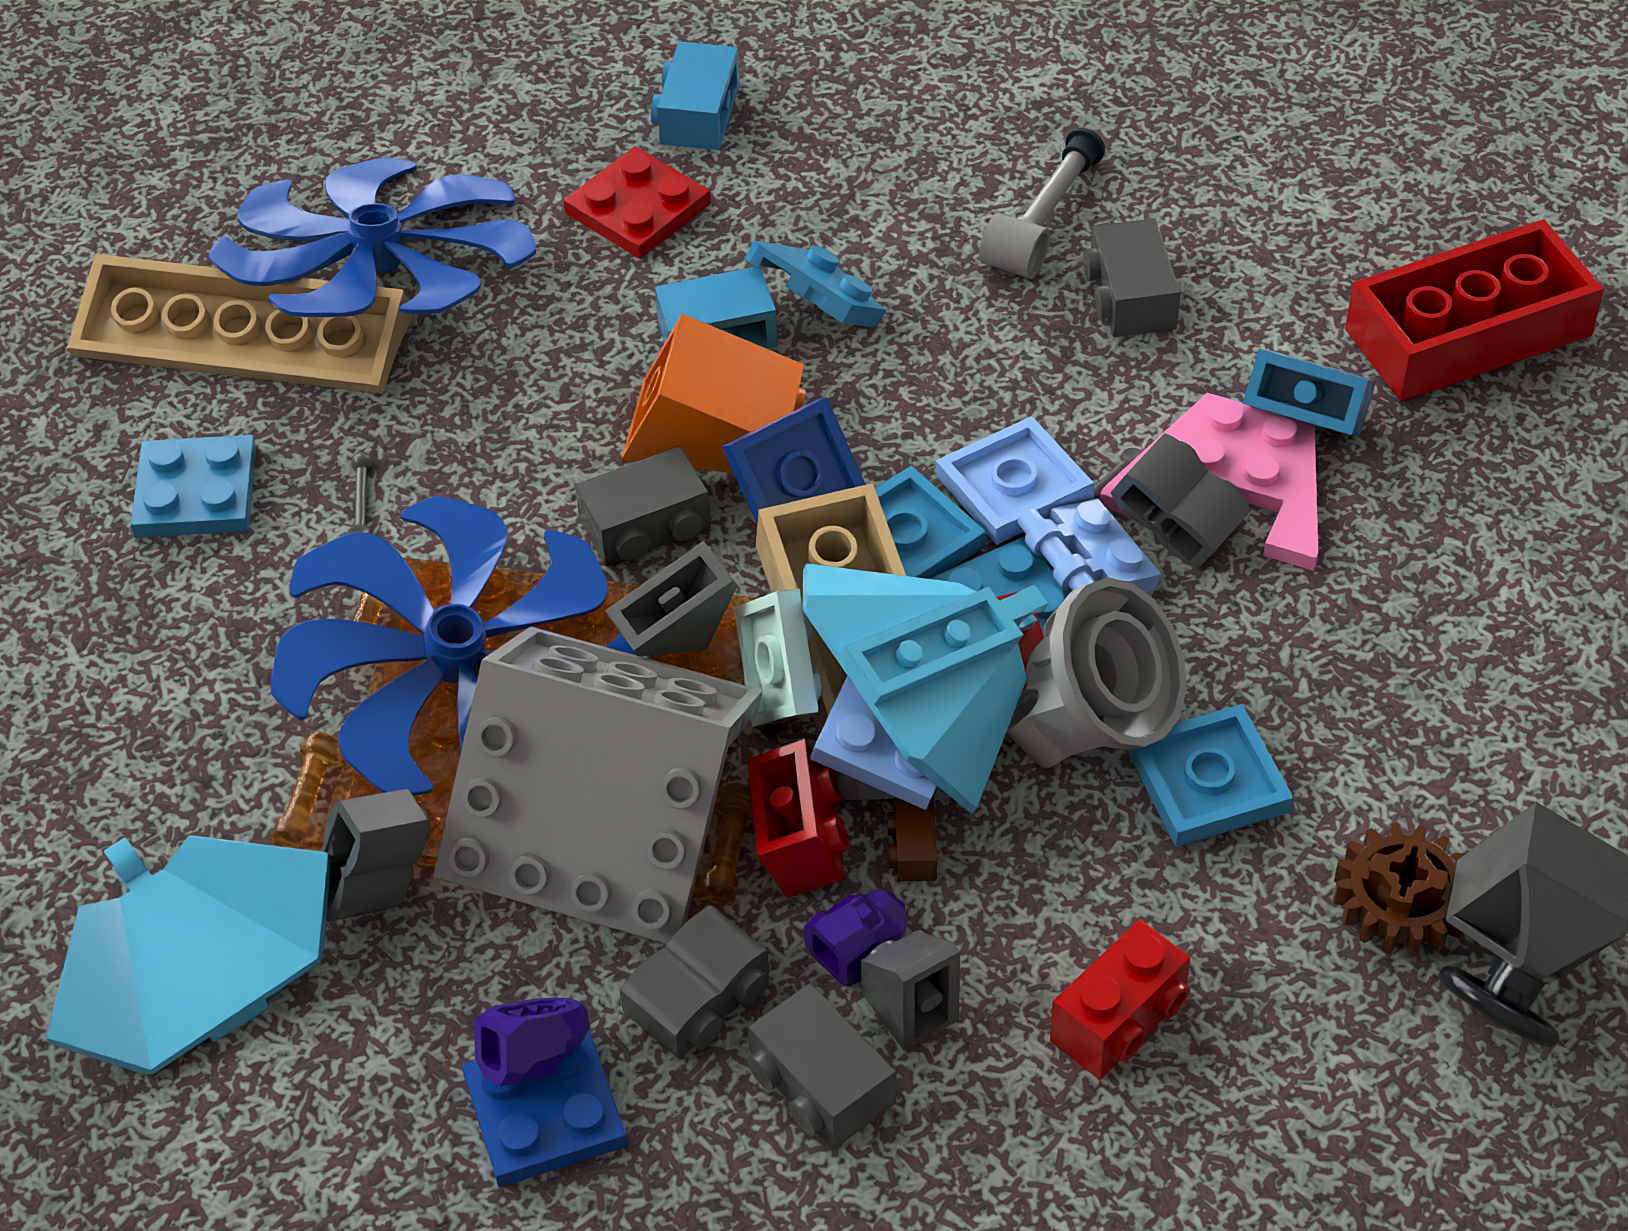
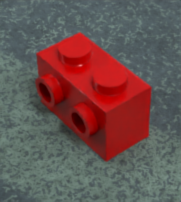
M805 739L747 759L757 856L787 898L846 879L842 853L850 849L846 828L836 810V804L843 801V796L835 788V771L829 767L823 768L820 763L810 759L812 749Z
M1139 919L1053 1000L1050 1041L1097 1079L1101 1080L1118 1062L1129 1060L1139 1050L1147 1034L1164 1018L1166 1020L1170 1019L1184 1005L1190 993L1187 981L1191 957Z

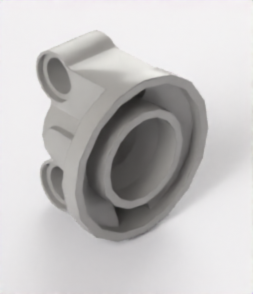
M1109 577L1073 589L1046 621L1042 630L1044 639L1034 648L1029 656L1026 667L1027 686L1020 695L1006 734L1041 768H1050L1071 755L1102 746L1132 751L1164 739L1181 716L1187 687L1184 655L1172 623L1155 599L1132 582Z

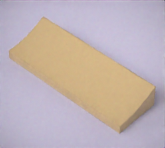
M95 254L67 349L75 357L383 394L397 351L414 314L400 312V306L408 302L403 289L377 287L375 302L370 309L360 314L347 317L290 316L281 312L269 302L270 294L310 293L321 288L329 281L300 278L288 283L252 286L233 280L218 268Z

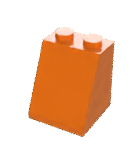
M681 313L643 380L621 460L637 462L681 446L694 469L734 473L722 446L801 408L806 396V390L799 387L804 364Z

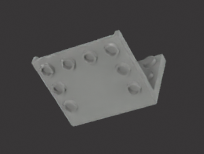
M530 626L481 661L433 877L668 944L672 937L686 923L728 747L758 713L763 690Z

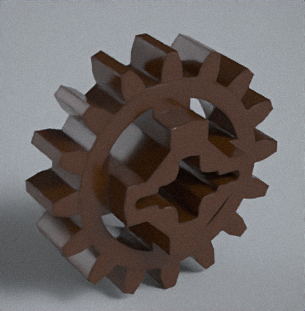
M1391 823L1389 836L1384 838L1376 830L1370 828L1366 830L1364 844L1350 841L1347 844L1345 859H1339L1337 863L1333 901L1334 904L1344 906L1342 923L1346 926L1360 922L1362 929L1359 940L1363 943L1372 940L1375 936L1384 939V953L1391 954L1397 943L1406 944L1407 950L1412 957L1418 956L1421 942L1426 941L1436 951H1441L1444 949L1447 934L1456 938H1460L1463 934L1462 931L1448 923L1446 917L1457 860L1464 856L1465 853L1449 856L1446 853L1449 838L1442 836L1434 843L1425 840L1426 831L1423 826H1418L1412 836L1403 835V831L1398 823ZM1409 880L1410 885L1407 888L1406 895L1401 897L1399 895L1400 889H1402L1404 881Z

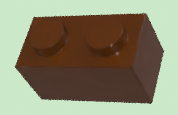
M932 795L926 810L895 797V812H887L888 836L896 835V844L888 845L889 868H897L898 882L937 880L934 795Z

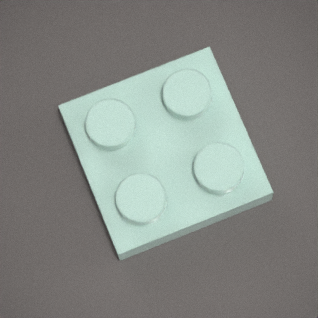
M800 588L776 591L734 607L746 686L763 690L758 713L751 720L752 727L776 724L819 712L817 701L821 696V678L816 666L811 664L808 639L812 633V623L803 612Z

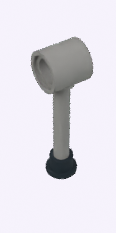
M1076 128L1069 133L1066 138V148L1062 152L1063 161L1023 217L1015 218L1000 212L992 216L981 240L979 251L981 263L1028 279L1036 277L1045 261L1050 243V230L1042 227V225L1077 175L1087 171L1091 165L1100 162L1105 154V144L1097 133L1087 128Z

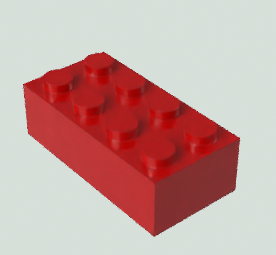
M1542 219L1353 282L1345 330L1399 401L1402 402L1591 337L1604 288L1546 220Z

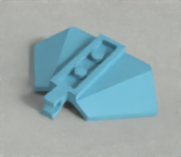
M806 563L803 569V612L905 760L973 814L978 807L1027 680L1018 642L1023 636L1022 631L1033 627L1037 621L1033 614L1044 611L1048 602L1035 585L999 601L989 586L979 591H974L956 582Z
M189 835L165 868L152 876L126 837L104 850V853L129 892L119 898L78 907L46 1038L52 1045L137 1073L155 1074L210 1037L212 1042H215L269 1008L266 1001L267 998L321 963L325 943L331 858L328 852Z

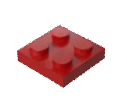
M634 146L563 201L567 215L641 259L711 204V194L709 189Z

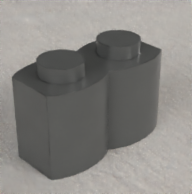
M1166 433L1157 440L1110 492L1117 504L1132 519L1145 528L1154 531L1162 545L1173 556L1197 569L1216 551L1251 511L1239 489L1233 483L1208 472L1196 451L1189 444L1179 441Z
M409 789L340 800L331 809L325 826L324 846L318 850L320 852H328L331 858L327 922L396 908L403 902L408 888L413 882L414 870L412 864L421 856L431 832L427 812L418 805Z
M710 905L688 920L672 937L666 947L652 954L627 978L619 989L623 1012L678 1059L683 1057L693 1047L702 1050L710 1045L720 1033L725 1015L732 1012L739 1004L744 1007L753 1004L766 989L769 982L768 950Z

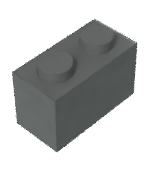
M1156 218L1093 226L1091 249H1084L1083 251L1084 272L1087 281H1096L1097 283L1094 292L1096 312L1099 319H1108L1113 337L1177 329L1181 292Z
M681 446L575 484L579 520L606 567L623 560H636L649 550L676 540L686 541L692 539L700 531L711 528L708 491Z
M808 983L748 1026L750 1056L747 1058V1063L754 1077L769 1091L777 1087L790 1101L789 1108L798 1125L810 1136H814L819 1132L834 1149L896 1104V1071L811 983Z

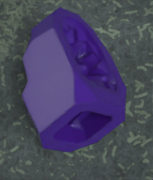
M874 890L865 895H850L829 910L818 912L804 926L805 946L812 957L839 983L849 987L861 980V960L866 958L875 947L889 940L898 941L905 937L907 929L905 905L892 892L884 890Z
M534 998L495 1005L474 1019L475 1060L484 1079L498 1086H506L552 1075L563 1058L573 1054L575 1048L584 1041L590 1029L587 1009L583 1003L571 998Z

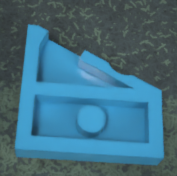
M754 240L744 258L756 268L763 266L784 270L790 276L785 287L813 302L821 310L841 323L875 327L886 312V309L870 296L872 288L859 278L845 274L837 266L839 259L822 247L812 245L808 250Z

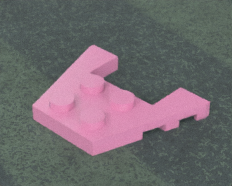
M1206 393L1164 433L1189 444L1196 451L1207 471L1233 483L1247 503L1279 512L1265 542L1263 556L1314 571L1318 557L1315 424ZM1162 435L1102 489L1100 501L1107 509L1128 515L1117 504L1110 492Z

